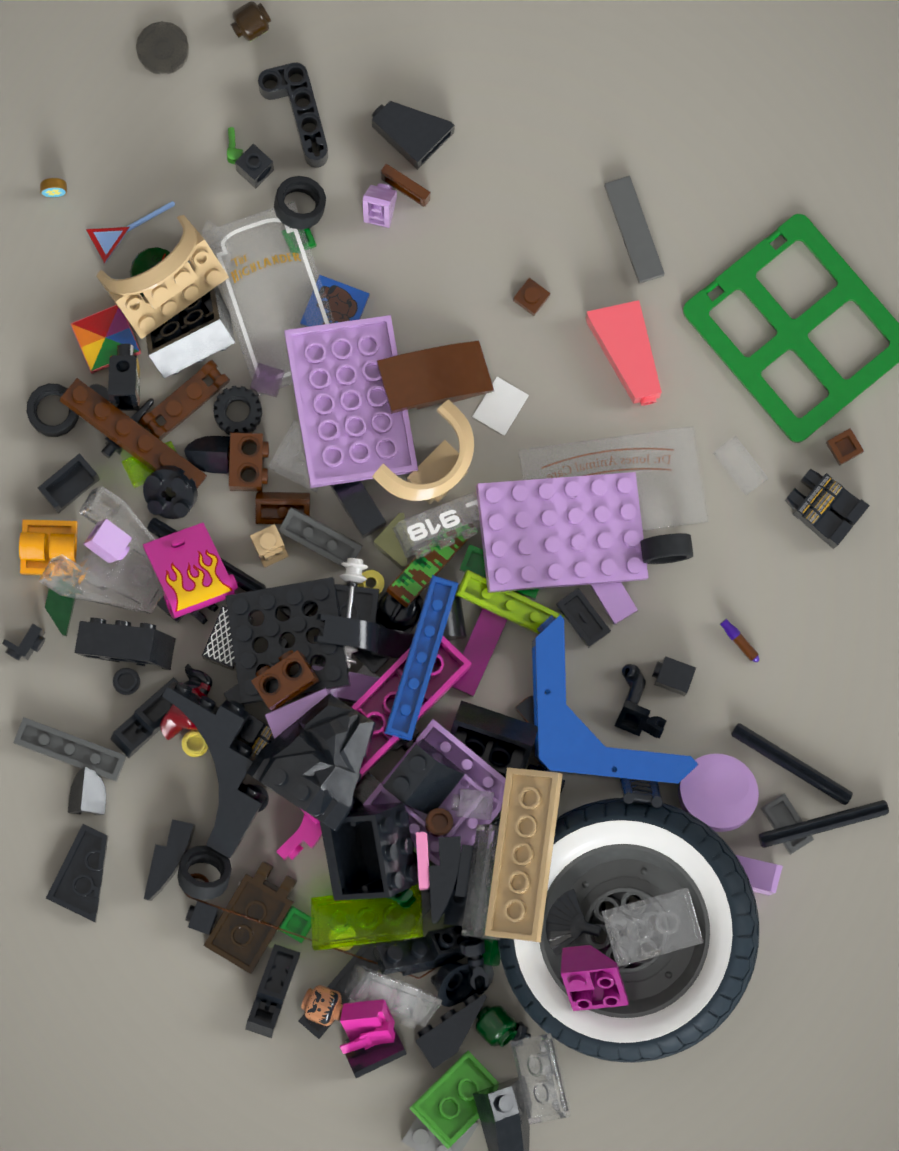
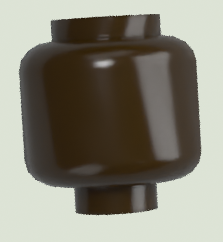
M250 1L233 12L232 17L235 22L230 25L238 38L244 36L247 41H253L269 30L268 23L271 22V19L261 3L257 5L255 2Z

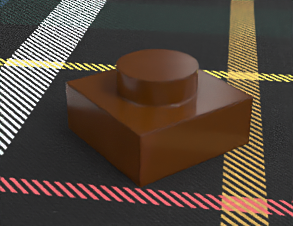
M528 278L513 298V301L535 316L551 293L531 278Z
M851 428L826 442L839 466L864 452Z

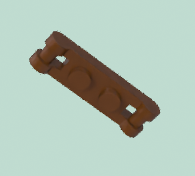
M210 360L152 411L145 414L139 420V423L144 428H148L159 440H162L224 388L230 379L226 374H221L217 369L218 365L213 360ZM208 376L214 381L209 387L203 381ZM160 416L166 421L163 426L156 422Z

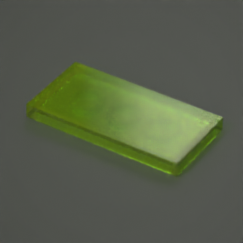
M419 884L409 888L413 892L412 896L416 898V901L408 909H403L396 901L388 898L334 901L333 895L311 898L313 950L423 937L422 896Z

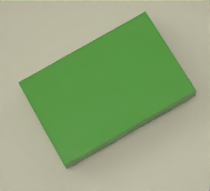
M468 1050L409 1109L449 1149L479 1119L473 1093L500 1083Z

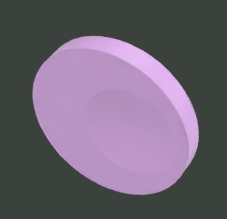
M708 754L697 758L695 761L699 765L679 782L678 796L682 809L697 817L715 832H727L741 827L749 820L758 803L759 791L754 775L745 764L728 755Z

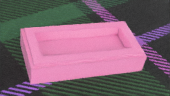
M416 832L419 890H429L428 835L426 832Z

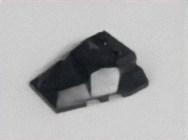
M329 693L262 748L246 773L337 832L353 807L354 790L356 783L360 782L362 774L359 772L363 758L367 757L376 723Z

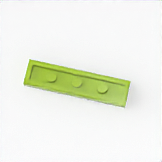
M470 570L465 571L455 594L538 635L540 632L537 628L551 615L555 619L560 615L564 618V615L514 591L488 593L486 578Z

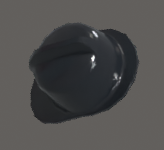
M385 592L378 602L375 623L381 627L410 633L419 620L422 611L423 600L419 595L406 608L388 592Z
M447 962L438 970L437 974L431 977V983L438 991L439 1002L443 1006L451 1007L465 1001L476 992L479 996L482 995L493 981V967L482 964L485 973L489 977V983L486 987L483 984L482 976L479 975L475 978L474 989L468 982V974L470 972L468 963Z

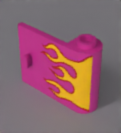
M204 522L143 544L144 551L163 589L165 603L173 619L226 600L227 595L235 594L234 590L238 589L233 574L228 575Z

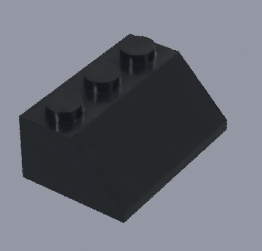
M461 700L450 733L506 778L507 768H526L538 732V726Z

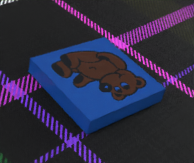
M319 275L316 286L329 324L360 320L370 293ZM314 290L300 322V325L303 327L325 324Z

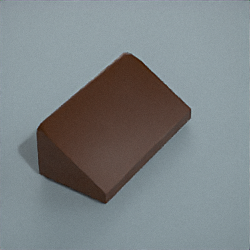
M257 492L255 498V524H282L291 506L310 516V493Z

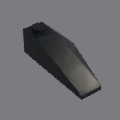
M523 1076L473 1093L488 1151H529L530 1101Z

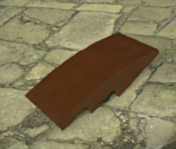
M479 340L405 353L377 360L376 363L391 414L415 407L418 410L440 403L443 404L448 399L454 403L494 392Z

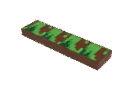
M461 519L459 524L453 527H442L390 584L386 592L404 607L408 608L429 585L432 575H438L473 536L475 531Z

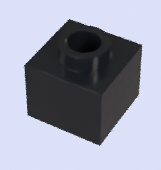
M197 901L196 906L190 905L185 921L189 922L188 928L210 935L220 909Z

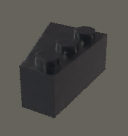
M93 617L90 618V622H79L74 653L86 658L119 663L120 661L132 662L139 666L150 664L157 665L162 669L171 670L176 638L156 630V625L140 623V627L131 626V622L115 620V624H106L107 620Z

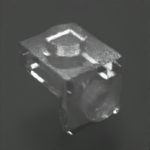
M458 789V793L452 796L451 810L455 811L456 817L491 820L494 792Z

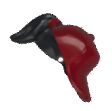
M187 664L185 666V673L189 681H186L185 684L191 687V692L196 695L207 697L213 683L211 677L203 671L193 669ZM172 703L170 704V710L165 714L160 725L161 732L167 740L175 737L183 729L198 730L194 723Z

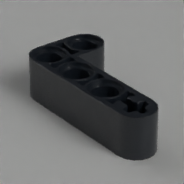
M296 62L262 71L258 78L261 95L268 100L288 96L307 164L314 168L324 166L328 160V147L306 67ZM293 74L303 76V79L299 82H292L289 78ZM273 80L277 82V85L272 89L264 87V83ZM305 98L310 101L305 107L296 105L299 99ZM307 123H312L316 126V129L312 132H306L302 128ZM315 141L317 150L320 152L319 156H315L312 151V143Z

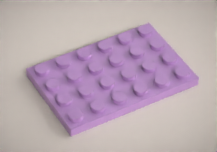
M391 315L284 330L310 488L374 479L372 476L383 463L395 475L410 474L413 471H418L408 410L391 414L376 364L377 360L398 355Z
M636 472L478 483L476 485L488 593L648 579L647 563H643L640 544L644 537Z

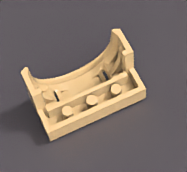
M185 215L176 217L183 228V234L179 243L157 265L139 275L126 279H113L102 270L96 276L141 339L229 278L205 239Z

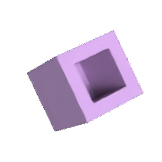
M108 519L97 522L83 545L106 562L111 563L116 560L121 561L130 550V547L127 545L132 537Z

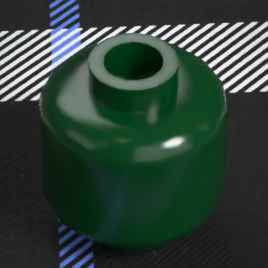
M500 1005L491 1008L486 1006L478 1013L476 1031L490 1046L496 1047L500 1045L504 1047L517 1034L515 1030L517 1026L516 1020L504 1007Z

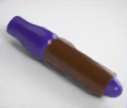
M727 619L722 621L720 625L725 630L727 636L733 640L750 661L759 662V654L743 637L741 632Z

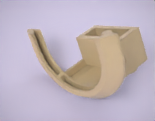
M449 399L437 409V412L455 430L459 441V453L444 440L418 466V471H413L407 477V481L399 478L383 463L372 477L392 495L411 501L426 500L429 504L434 500L440 502L449 490L468 473L467 470L474 452L472 428L465 415Z

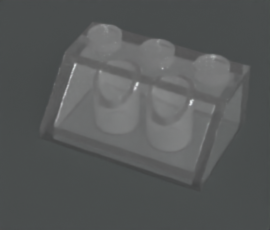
M355 963L343 993L350 999L349 1003L384 999L391 1015L401 1018L399 1023L414 1029L416 1024L425 1027L442 1002L439 997L428 990L389 975H382L381 972Z
M551 1033L510 1042L529 1125L570 1117L572 1113L556 1043Z

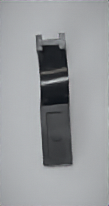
M318 614L317 620L324 621L322 636H314V642L355 647L370 651L374 655L398 660L411 647L414 634L381 627L376 623L364 620Z

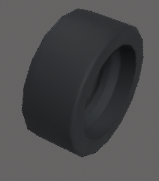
M289 177L277 189L274 201L276 216L283 224L293 229L302 230L313 227L320 221L326 205L324 189L318 182L309 177ZM293 192L305 193L315 201V209L310 213H296L284 203L285 197Z
M48 383L38 387L31 393L27 401L26 412L30 423L39 433L48 437H59L67 434L75 427L79 415L69 409L66 420L55 426L43 423L37 414V407L44 397L49 395L61 397L68 388L60 384Z
M665 534L640 541L643 563L666 564L693 557L690 534Z
M207 845L195 846L187 850L181 857L177 874L179 886L192 898L211 900L219 897L228 887L232 871L231 863L228 857ZM196 863H206L217 868L221 876L220 879L214 882H201L193 878L189 874L188 869Z

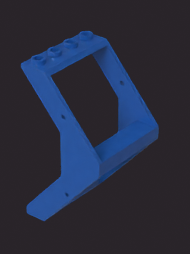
M551 615L537 628L540 634L532 641L534 725L538 726L535 738V758L547 770L678 784L699 765L691 756L605 747L566 705L564 618L560 615L555 619Z

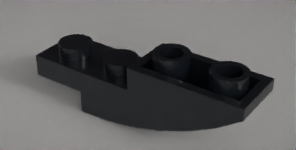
M473 923V928L461 926L428 931L425 937L376 945L373 953L382 975L402 972V975L406 976L443 966L447 962L458 961L467 957L460 952L459 944L461 941L478 938L476 924Z

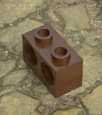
M230 433V491L263 492V484H268V468H263V460L269 457V441H264L262 433ZM248 443L257 446L256 452L252 455H246L242 452L243 447ZM246 470H253L256 473V477L253 481L246 482L241 478L242 473Z
M290 650L278 658L280 662L272 667L268 665L261 668L255 673L256 678L251 680L267 707L272 711L283 706L320 681L304 655L298 650L295 652ZM295 664H300L302 667L301 674L296 678H291L289 674L290 668ZM272 679H277L279 683L278 689L273 693H268L266 689L267 683Z

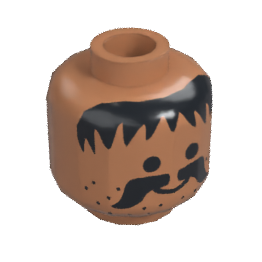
M318 985L313 989H308L301 1008L305 1010L304 1013L307 1019L324 1026H329L334 1020L339 1021L341 1019L343 1004H341L342 996L338 991Z

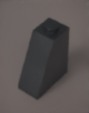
M389 101L385 106L383 104L380 105L372 114V128L417 170L454 134L455 125L451 121L393 101Z

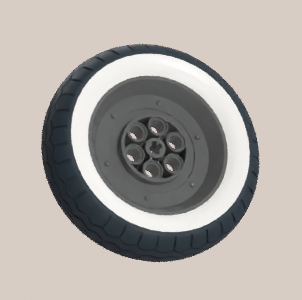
M610 798L582 805L557 818L541 942L498 937V947L503 969L513 993L528 1015L546 1033L565 1046L590 1057L623 1063L647 1062L666 1058L691 1048L712 1034L733 1012L744 995L755 968L759 948V916L754 892L743 866L727 843L707 824L688 812L666 803H662L661 807L656 808L652 804L634 801L628 804L624 802L623 798ZM574 889L586 922L602 926V929L607 934L606 941L599 943L593 935L583 933L568 947L591 945L613 961H615L613 958L614 951L616 949L623 950L626 954V960L623 964L617 963L629 1005L579 1011L572 1010L561 976L562 952L556 956L550 947L546 934L548 912L554 902L565 892ZM632 895H637L642 900V906L639 910H633L629 905V899ZM606 901H610L615 907V912L611 917L606 916L602 911V906ZM651 916H657L661 921V927L658 931H653L648 926V920ZM631 924L633 929L630 931L633 932V935H624L622 930L625 928L622 925ZM643 943H649L653 947V955L650 958H645L640 952V947Z

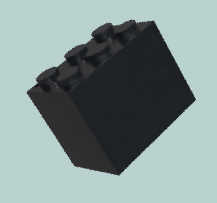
M405 802L353 806L337 832L320 821L334 901L389 898L419 884L418 868L415 864L413 852L414 843L410 836L409 816L405 808Z

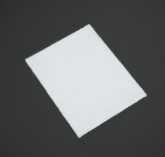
M496 377L492 384L494 392L485 395L472 417L505 436L529 395L501 378Z

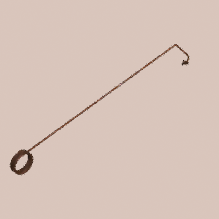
M190 874L193 878L209 882L203 874ZM186 894L187 897H189V898H191V899H193V900H196V901H199V902L208 904V905H210V906H213V907L222 909V910H224V911H227V912L236 914V915H238V916H241V917H244V918L253 920V921H255V922H258V923H261V924L270 926V927H272V928H275V929H278V930H282V931H284V932H286V933H289V934H292V935H296V936L301 937V938H303V939H307V940L313 941V942H315V943H318V944L327 946V947H329V948H332V949L341 951V952H343V953H346V954H349V955L358 957V958H360V959H363V960H366V961H369V962H372V963L378 965L377 962H374V961H372V960H369V959H366V958L357 956V955H355V954H352V953L343 951V950H341V949H338V948H335V947L326 945V944H324V943H321V942L312 940V939H310V938H307V937H304V936L295 934V933H293V932H290V931L281 929V928H279V927H276V926H273V925L264 923V922H262V921H259V920H256V919H252V918L247 917V916H245V915L238 914V913H236V912H233V911H230V910L221 908V907H219V906H216V905L207 903V902H205V901H202V900H199V899H196V898H192L191 896H189L188 894ZM434 968V969L428 971L427 973L423 974V975L420 976V977H416V976H414V975H408V976L414 977V978H416V979H421L422 977L426 976L427 974H429L430 972L434 971V970L437 969V968Z

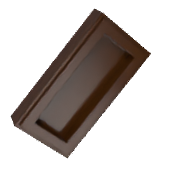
M385 164L381 170V180L421 206L426 207L430 201L431 192L390 165Z

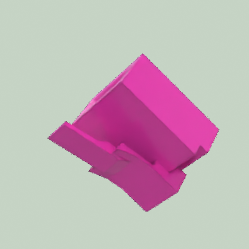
M384 999L343 1004L340 1022L350 1040L349 1043L340 1045L343 1054L361 1048L366 1050L379 1044L394 1043L395 1021Z

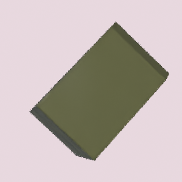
M398 513L373 543L381 553L402 571L408 566L405 514Z

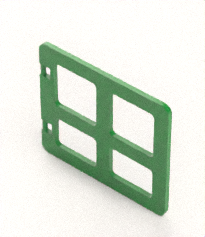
M803 214L793 215L778 227L777 230L714 279L708 286L688 300L683 307V315L789 440L794 443H801L899 363V323L813 223ZM781 235L786 242L775 250L770 243ZM796 241H801L835 279L837 286L798 318L792 319L756 278V274ZM719 286L723 293L712 301L707 294ZM736 290L744 293L776 331V336L750 357H745L709 315L713 308ZM853 301L889 342V347L850 379L846 380L840 376L809 340L808 334L845 303ZM789 350L799 357L828 391V397L802 418H798L793 414L761 376L763 370Z

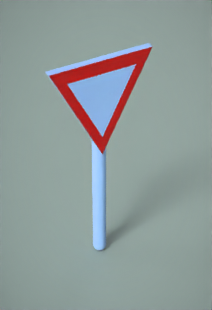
M171 201L127 227L86 229L102 260L106 263L127 232L175 206V202Z

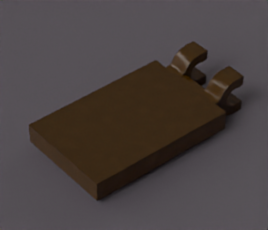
M264 861L254 877L245 874L225 909L279 927L294 901L287 897L297 883V880L288 875L278 888L266 881L274 866ZM224 911L203 946L252 974L278 929Z

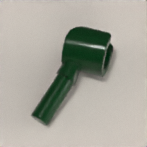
M410 889L388 898L396 901L403 909H408L416 901Z

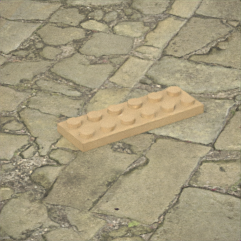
M507 768L485 928L486 936L541 942L563 776L561 773Z

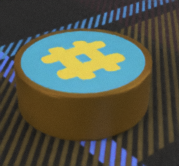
M60 178L45 179L40 183V194L48 198L62 197L67 194V183Z

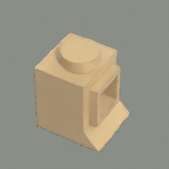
M275 524L250 535L264 568L289 557Z

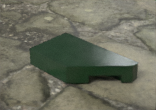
M51 581L45 609L60 633L67 637L78 587Z

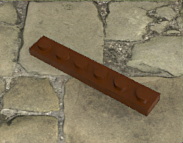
M76 378L61 396L60 402L153 472L164 465L179 467L185 471L184 475L189 480L193 479L197 489L206 479L207 475L80 379Z

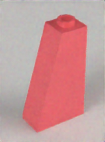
M637 300L587 311L586 323L633 404L640 403L641 406L656 403V399L660 398L662 392L640 301Z

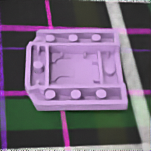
M432 719L410 749L363 805L401 802L385 789L383 785L412 748L420 740L424 739L466 773L439 808L446 809L453 817V827L443 837L461 836V849L462 844L473 846L502 809L506 778L437 721ZM405 804L409 816L410 836L414 847L417 849L416 832H426L428 835L429 860L439 866V837H434L427 832L425 828L427 814Z

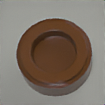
M443 808L431 810L425 819V828L434 837L447 835L453 827L452 815Z

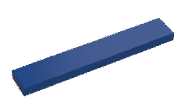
M432 575L384 734L407 741L412 740L459 584L457 582Z

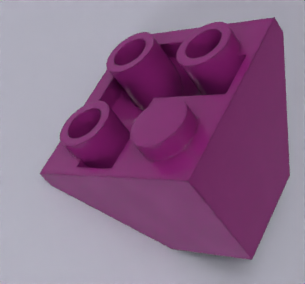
M591 945L562 948L561 976L573 1011L629 1005L620 971L615 961Z

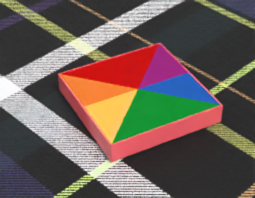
M117 305L71 323L91 374L109 367V358L112 355H117V345L131 344L133 345V355L141 354L130 325Z

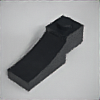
M274 944L245 1030L272 1038L300 958V952Z

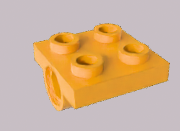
M22 519V532L19 539L20 574L76 576L78 522Z

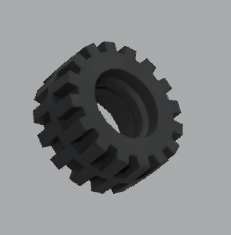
M232 386L230 389H224L223 393H219L217 396V400L214 402V418L219 428L228 435L230 433H249L256 430L257 425L261 422L262 406L258 396L251 389L248 390L244 386ZM234 401L245 402L249 407L247 418L240 422L230 420L226 414L228 405Z

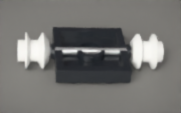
M347 558V562L341 563L346 568V573L340 575V578L347 582V585L335 584L340 617L375 623L379 589L358 587V584L367 580L366 577L362 576V570L367 569L368 566L363 564L364 560ZM320 629L318 636H322V632ZM345 646L348 669H350L351 664H356L351 659L352 653L358 652L355 647Z

